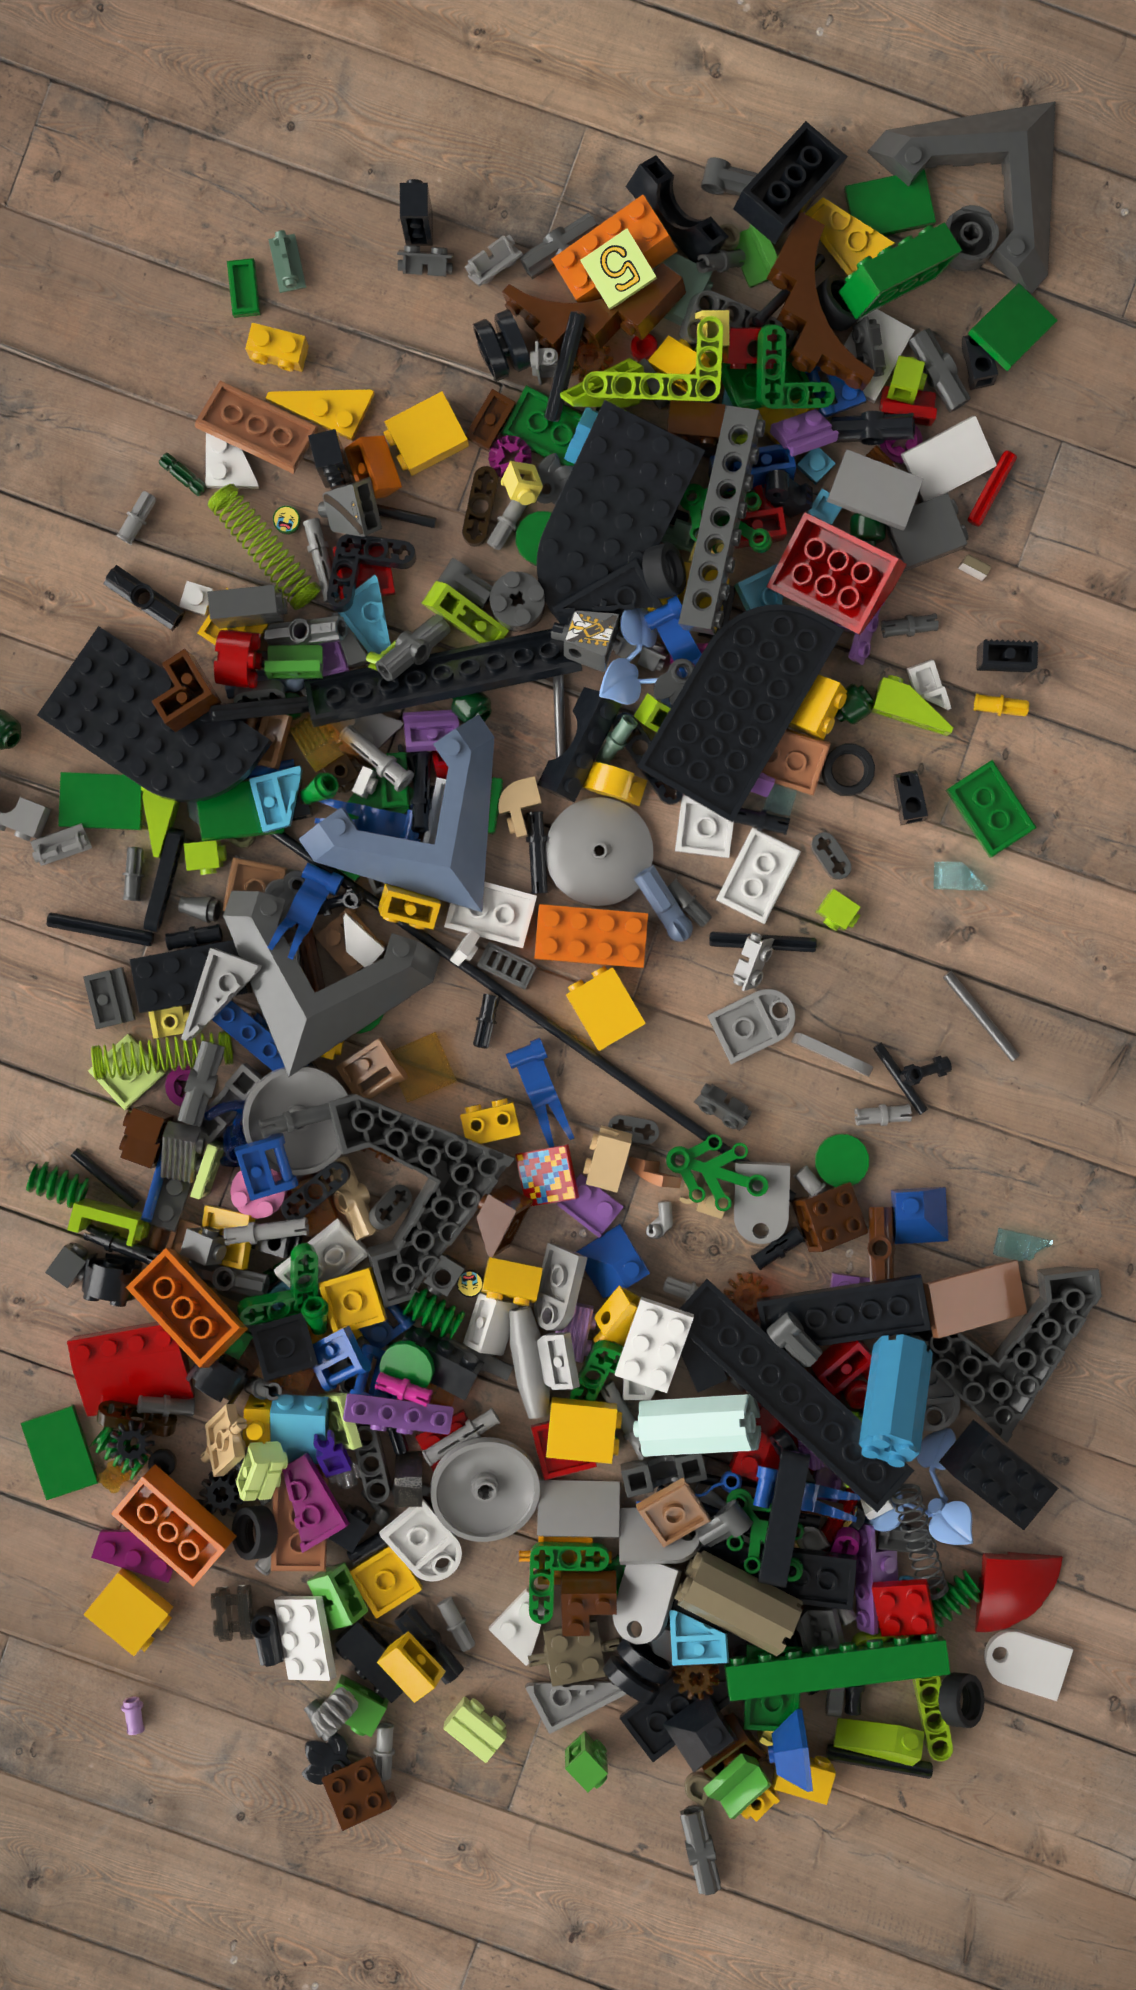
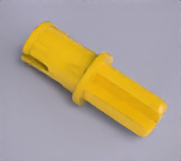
M976 693L973 711L997 713V716L1008 714L1025 717L1029 712V701L1004 698L1002 694L1000 697Z

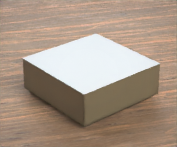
M966 555L958 569L982 581L988 575L991 567L971 555Z

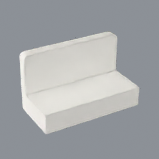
M479 1293L463 1343L479 1353L502 1356L510 1335L509 1311L518 1308L519 1305L509 1301L486 1298V1293Z

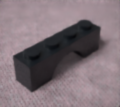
M655 155L639 164L625 187L635 199L641 195L645 196L670 238L686 254L690 261L694 263L703 261L698 260L699 255L713 254L716 250H720L729 236L711 216L702 220L694 219L680 208L673 191L674 174Z
M586 687L583 688L572 711L577 719V731L573 742L561 756L548 761L537 783L539 787L555 796L574 803L622 705L614 700L602 698L599 696L600 691Z

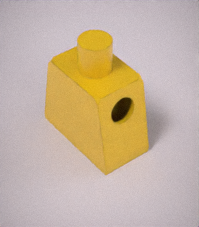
M619 1285L595 1314L594 1319L601 1331L593 1338L594 1342L596 1343L599 1340L614 1341L624 1347L641 1297Z
M250 1394L244 1407L243 1416L247 1421L245 1423L247 1427L243 1429L242 1438L245 1441L246 1447L253 1442L265 1444L271 1441L270 1409L272 1400L258 1399L253 1394ZM256 1405H264L265 1407H256Z

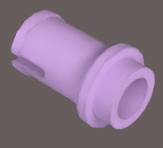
M136 1696L126 1698L121 1707V1710L125 1712L128 1735H137L145 1730L141 1712L143 1702Z

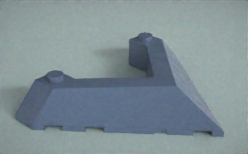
M478 714L433 744L449 767L435 844L360 831L342 807L301 836L299 841L314 862L482 912L494 735Z

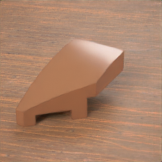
M629 1156L628 1166L644 1180L660 1187L680 1188L681 1177L658 1172L660 1161L644 1160Z

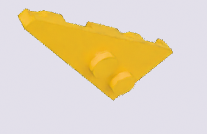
M370 389L273 391L267 393L266 400L328 430L336 429L338 435L353 441L375 393Z

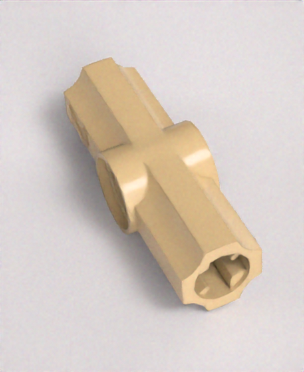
M348 1156L336 1159L335 1161L347 1164L351 1174L348 1182L334 1193L335 1206L340 1213L346 1215L356 1241L365 1239L379 1232V1229L374 1228L369 1221V1191L364 1184L358 1182ZM332 1168L333 1175L329 1177L331 1182L337 1178L342 1181V1169L335 1170Z

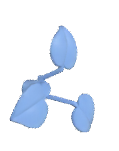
M646 608L624 610L620 621L621 632L629 644L636 645V649L627 658H617L610 663L603 677L600 697L630 705L639 699L641 684L655 683L658 679H638L639 671L634 664L630 663L642 650V646L646 648L653 647L657 639V628L651 630L644 618V615L650 613ZM677 670V675L683 678L680 671ZM669 698L661 700L666 706L672 707Z
M945 1428L926 1436L922 1440L921 1451L917 1456V1461L922 1467H930V1475L940 1495V1498H934L929 1502L928 1509L925 1511L928 1518L932 1517L929 1522V1531L934 1539L945 1544H973V1518L969 1506L962 1501H951L948 1503V1497L944 1494L935 1473V1468L945 1470L939 1461L956 1441L953 1430ZM903 1494L897 1496L896 1498L903 1499ZM891 1498L894 1509L872 1520H869L866 1516L864 1522L873 1525L875 1530L881 1532L895 1529L901 1523L897 1519L900 1514L895 1512L898 1504H895ZM906 1503L897 1509L904 1512L903 1507L914 1509L917 1505ZM919 1507L916 1510L923 1511V1508Z

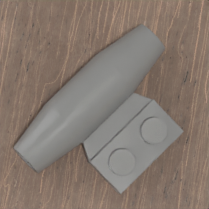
M531 1306L511 1309L509 1311L510 1348L517 1387L528 1418L546 1417L550 1415V1387L552 1390L580 1387L570 1332L548 1333L541 1337Z

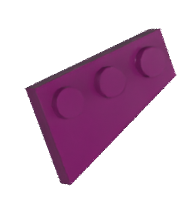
M308 1452L289 1463L286 1469H282L289 1500L293 1504L294 1522L296 1529L299 1530L302 1553L350 1524Z
M101 1530L99 1532L91 1558L166 1583L170 1582L174 1569L130 1530Z

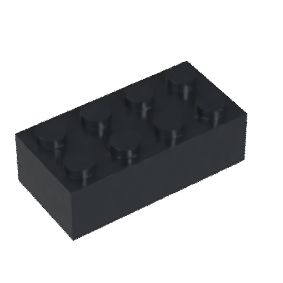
M805 121L742 190L733 210L773 244H776L796 222L800 213H804L837 176L848 156Z
M233 940L129 959L139 1013L191 1005L210 948H217L239 957ZM250 982L235 996L252 993Z
M974 1419L939 1461L957 1480L1022 1530L1027 1528L1059 1489L1040 1471Z

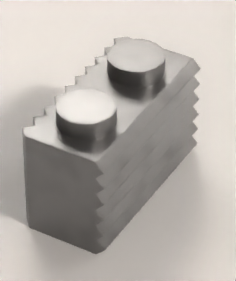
M168 1121L162 1141V1178L183 1180L189 1183L194 1181L203 1157H199L205 1145V1137H201L202 1127Z

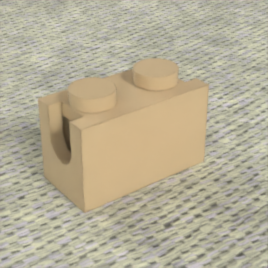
M602 1125L599 1134L593 1133L589 1149L594 1150L592 1159L586 1158L583 1174H587V1185L618 1192L632 1142V1133Z

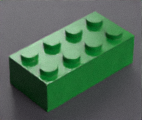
M945 222L936 227L929 225L915 238L909 235L899 242L897 247L893 248L890 245L880 251L877 257L872 259L871 256H868L857 264L858 269L845 278L846 284L839 293L857 320L936 279L958 256L962 249Z

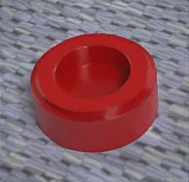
M648 334L643 340L635 336L631 342V354L637 361L643 358L648 361L658 349V343L651 334Z
M853 1381L844 1391L846 1401L854 1409L864 1408L868 1384L865 1381Z

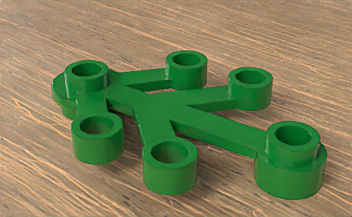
M689 484L680 504L685 510L690 511L693 527L690 531V536L696 543L695 533L700 527L701 510L703 511L708 488L703 489L698 484ZM733 489L730 492L725 491L724 495H726L727 497H733L736 493V490ZM755 492L746 494L747 510H758L762 503L759 495ZM691 493L697 494L694 501L688 500ZM751 498H757L755 505H748V501ZM721 517L717 522V526L727 525L730 517ZM740 521L739 529L742 531L741 535L749 540L751 548L757 553L768 551L772 545L770 534L765 529L759 528L754 530ZM758 535L764 536V540L761 543H755V538ZM717 543L712 547L715 554L719 553L717 552V547L723 543Z
M716 1134L708 1136L706 1141L690 1149L682 1146L672 1148L666 1157L667 1166L672 1172L681 1174L690 1191L689 1197L695 1203L704 1201L706 1192L702 1187L698 1186L691 1170L703 1174L715 1198V1206L720 1211L729 1210L732 1206V1200L729 1196L725 1195L717 1178L746 1187L752 1196H763L768 1191L769 1183L762 1175L748 1177L720 1168L735 1159L747 1157L749 1150L743 1143H736L731 1150L707 1162H702L695 1158L709 1150L717 1151L722 1147V1138ZM713 1137L719 1140V1145L716 1148H712L709 1145V1141ZM743 1146L745 1154L737 1156L735 1153L736 1147ZM676 1156H684L685 1162L683 1165L676 1164ZM756 1180H760L763 1183V1188L760 1191L753 1189V1183ZM696 1189L702 1191V1198L699 1200L694 1199L692 1195ZM721 1198L728 1200V1206L724 1209L718 1204Z
M737 1488L729 1493L726 1504L737 1498L743 1499L745 1505L742 1509L753 1521L749 1553L744 1562V1568L748 1573L755 1574L760 1569L761 1540L763 1543L765 1542L768 1520H761L753 1510L770 1512L772 1503H770L769 1509L753 1505L754 1499L751 1493L745 1489ZM799 1522L798 1527L801 1530V1534L796 1536L795 1540L801 1539L804 1534V1527ZM731 1535L727 1539V1546L732 1551H739L744 1545V1538L742 1535L736 1537L740 1540V1546L735 1547L731 1544V1538H733ZM792 1557L790 1566H794L797 1573L795 1575L789 1574L787 1581H797L803 1573L802 1562ZM755 1560L758 1567L756 1569L749 1568L748 1561Z

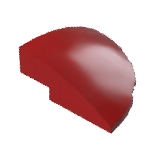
M1007 1552V1554L983 1553L981 1577L978 1578V1589L981 1593H978L980 1602L976 1605L975 1632L1003 1630L1034 1614L1043 1605L1050 1592L1053 1591L1060 1574L1063 1557Z

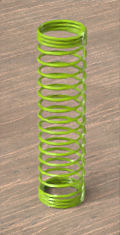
M227 484L219 489L208 501V508L214 512L215 516H220L219 521L225 522V528L231 529L232 536H237L236 541L242 543L243 549H248L247 554L249 556H254L253 561L259 563V568L265 569V576H271V583H276V588L282 589L283 596H288L287 602L290 603L294 610L307 605L317 596L321 587L317 582H311L306 585L312 577L307 576L290 593L284 594V590L299 580L305 574L306 569L300 570L284 586L278 587L280 581L290 576L299 568L300 562L293 564L279 579L273 581V576L286 568L294 560L295 556H289L273 573L267 574V570L281 561L288 554L289 549H284L267 566L261 567L263 561L273 556L282 548L283 542L274 545L261 560L256 561V556L273 545L278 536H272L259 547L256 553L250 554L251 548L263 542L271 534L272 529L265 530L250 546L245 547V542L259 534L267 523L262 522L249 532L244 540H239L241 534L247 532L259 522L261 515L253 517L241 528L239 533L234 534V528L251 518L255 513V508L246 511L233 526L228 527V522L241 515L249 507L250 502H244L237 507L243 501L244 495L236 497L238 488L234 484ZM241 498L234 506L228 509L236 500ZM245 506L239 513L233 516L240 508ZM236 508L227 520H222L224 514ZM223 509V511H222L221 513H219V514L216 513L217 511ZM251 512V514L248 517H246L243 521L239 523V521L243 517H245L248 513ZM257 519L252 525L246 528L252 521ZM262 526L256 533L251 535L255 530ZM272 539H274L270 544H268L266 547H264L267 543H269ZM297 592V593L294 595V597L291 599V601H290L289 599H290L291 595H292L293 593Z
M219 1031V1045L225 1047L223 1054L225 1064H233L231 1036L226 1031ZM210 1032V1042L215 1043L213 1033ZM203 1033L201 1034V1042L202 1040L205 1041ZM176 1036L174 1037V1067L169 1039L166 1037V1068L160 1040L157 1038L156 1068L151 1040L149 1039L148 1069L142 1041L140 1040L139 1070L133 1042L131 1041V1072L128 1068L124 1043L122 1042V1074L118 1065L115 1044L113 1043V1075L109 1066L106 1045H103L104 1062L101 1046H92L91 1057L94 1077L96 1080H104L108 1069L109 1075L113 1079L116 1074V1068L119 1076L123 1077L125 1067L128 1075L132 1076L134 1066L137 1074L141 1075L142 1061L146 1073L150 1074L151 1060L156 1073L160 1070V1060L165 1072L169 1068V1059L174 1071L177 1070L178 1058L183 1070L186 1069L187 1058L190 1067L194 1068L195 1052L196 1057L198 1055L196 1038L192 1040V1062L187 1041L183 1040V1066L178 1039Z

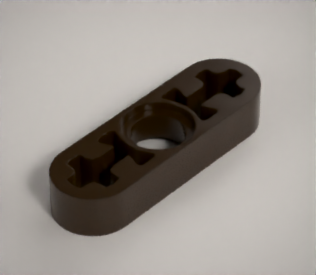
M489 466L478 468L474 474L462 529L464 541L473 547L482 545L487 538L498 487V475ZM485 474H490V479L494 481L493 483L488 482L486 494L475 493L476 490L482 491V481L478 480L479 477L484 478ZM479 499L485 500L488 503L487 511L482 514L476 513L472 508L473 503ZM470 517L477 520H486L485 523L479 521L478 529L482 535L476 536L475 540L471 539V535L467 533L468 530H473L475 524L474 520H469Z
M104 1401L98 1406L96 1419L100 1425L119 1429L118 1424L122 1423L125 1429L128 1430L129 1420H133L131 1417H139L143 1420L133 1421L135 1430H137L141 1422L145 1423L141 1433L151 1429L152 1435L168 1437L173 1435L176 1429V1415L169 1414V1417H162V1414L138 1413V1405L117 1401Z

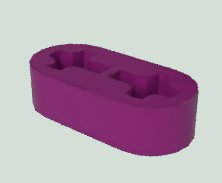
M851 1527L840 1528L828 1552L856 1555L860 1545V1533ZM846 1539L850 1540L848 1546L843 1545Z

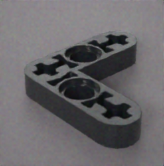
M349 534L341 536L336 545L327 591V600L331 609L336 612H345L351 608L361 564L408 569L416 562V552L413 545L403 540L373 536L361 537ZM350 543H353L355 548H352L350 552H346L345 548L349 547ZM363 544H364V555H362V554H361V551H360V550H363V547H362ZM374 546L384 548V553L379 557L371 556L369 551ZM389 548H392L393 553H391V558L389 559ZM406 550L408 555L404 557V560H401L399 555ZM348 567L352 569V575L347 579L339 578L338 571L341 568ZM339 586H342L345 599H342L340 603H337L335 598L339 597Z

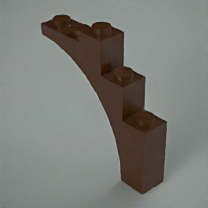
M801 212L766 278L775 287L790 291L776 320L780 321L785 328L793 331L796 330L800 334L786 361L792 363L795 369L811 373L815 366H818L824 373L845 381L849 387L863 391L871 381L875 371L859 361L840 342L829 326L818 298L815 283V260L818 243L825 225Z
M662 263L653 271L657 277L656 280L611 310L604 299L579 303L547 301L528 295L510 284L502 293L506 301L505 307L510 310L512 315L516 317L520 315L524 318L525 323L535 332L539 348H552L556 350L559 358L571 311H578L586 315L581 339L586 344L590 345L592 343L601 349L620 328L628 335L633 336L634 334L643 340L686 294L683 278Z

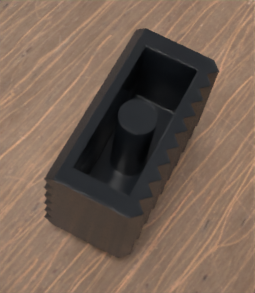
M985 639L977 646V671L1032 672L1037 668L1038 642L1036 640L1032 643L1031 640L1028 642L1025 640L1023 642L1020 640L1017 642L1015 640L1011 642L1007 640L1005 642L1003 639L1001 641L998 639L995 641Z

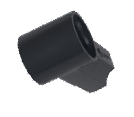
M269 1606L259 1608L250 1625V1630L255 1637L260 1666L266 1667L275 1666L284 1661L276 1610ZM266 1619L271 1625L264 1627L259 1624L258 1620Z

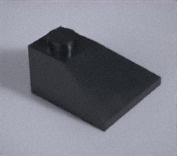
M708 1692L663 1724L693 1772L699 1770L739 1741Z

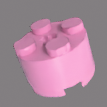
M271 1169L274 1181L281 1180V1173ZM239 1171L232 1181L230 1192L232 1203L239 1212L259 1219L268 1217L279 1210L283 1202L288 1198L289 1190L251 1201L242 1172Z

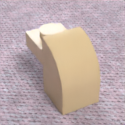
M535 776L511 783L504 789L499 799V814L501 816L511 813V817L506 819L510 834L516 833L517 839L528 837L521 810L542 805Z

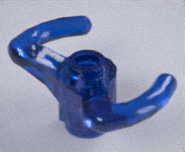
M234 1100L223 1102L204 1113L205 1119L211 1121L223 1113L237 1112L233 1124L226 1127L223 1131V1151H225V1156L220 1158L222 1166L240 1167L235 1147L248 1144L244 1135L243 1125L240 1124L242 1123L241 1120L246 1101Z

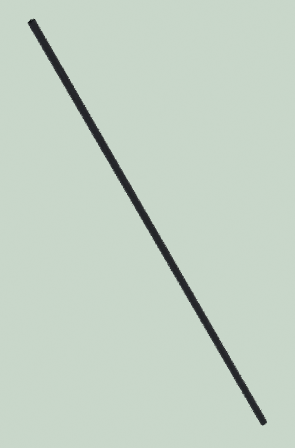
M285 832L269 834L307 862L333 874V872L344 876L341 885L344 888L348 889L353 886L361 888L365 894L363 901L379 912L380 899L336 868L314 862L304 846ZM401 921L395 923L702 1141H706L707 1137L712 1135L709 1131L468 961L464 960L459 966L451 962L450 958L454 951L427 932L411 927L409 923ZM716 1137L711 1138L709 1141V1145L712 1148H716L719 1145V1140ZM723 1142L722 1147L717 1151L723 1154L732 1148ZM735 1151L737 1156H743L737 1151ZM744 1158V1159H735L734 1161H732V1162H734L735 1164H736V1161H749V1162H751V1161L748 1160L747 1158ZM791 1189L789 1192V1202L796 1196V1193Z

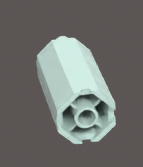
M750 1394L643 1400L639 1402L638 1420L634 1421L633 1431L635 1437H639L641 1452L644 1457L758 1450L761 1438V1426H756L755 1419L760 1418V1410L757 1401Z

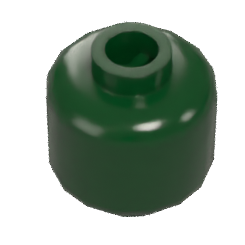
M856 513L850 518V535L876 547V544L882 542L886 537V524Z
M850 684L845 688L847 690L846 702L841 709H838L836 717L841 723L846 720L848 723L855 725L872 712L871 704L874 703V700L863 685L858 687L856 684Z
M483 692L452 698V712L464 723L478 714L485 722L491 715V700Z
M0 709V750L10 749L16 746L21 739V724L7 711Z

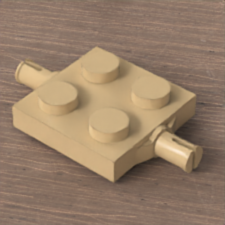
M226 1404L205 1424L207 1447L201 1453L200 1457L202 1458L200 1459L204 1463L211 1462L213 1477L224 1476L245 1457L246 1444L242 1440L241 1432L247 1427V1424H245L247 1421L237 1413L236 1404Z

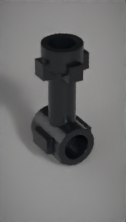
M353 886L349 887L344 895L326 898L317 915H331V909L342 906L352 909L359 908L365 898L364 891L359 887Z
M938 1056L933 1058L934 1063L919 1067L911 1064L905 1066L901 1071L900 1079L904 1084L913 1086L919 1084L923 1077L937 1073L938 1077H942L951 1072V1062L947 1056Z

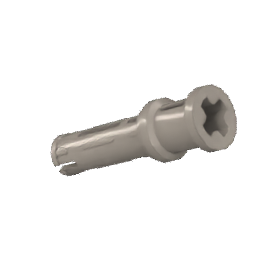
M351 724L341 731L339 738L352 747L366 761L371 763L376 768L377 775L385 777L395 786L394 789L397 792H401L409 785L414 773L411 770L406 771L396 762L397 759L394 756H387Z

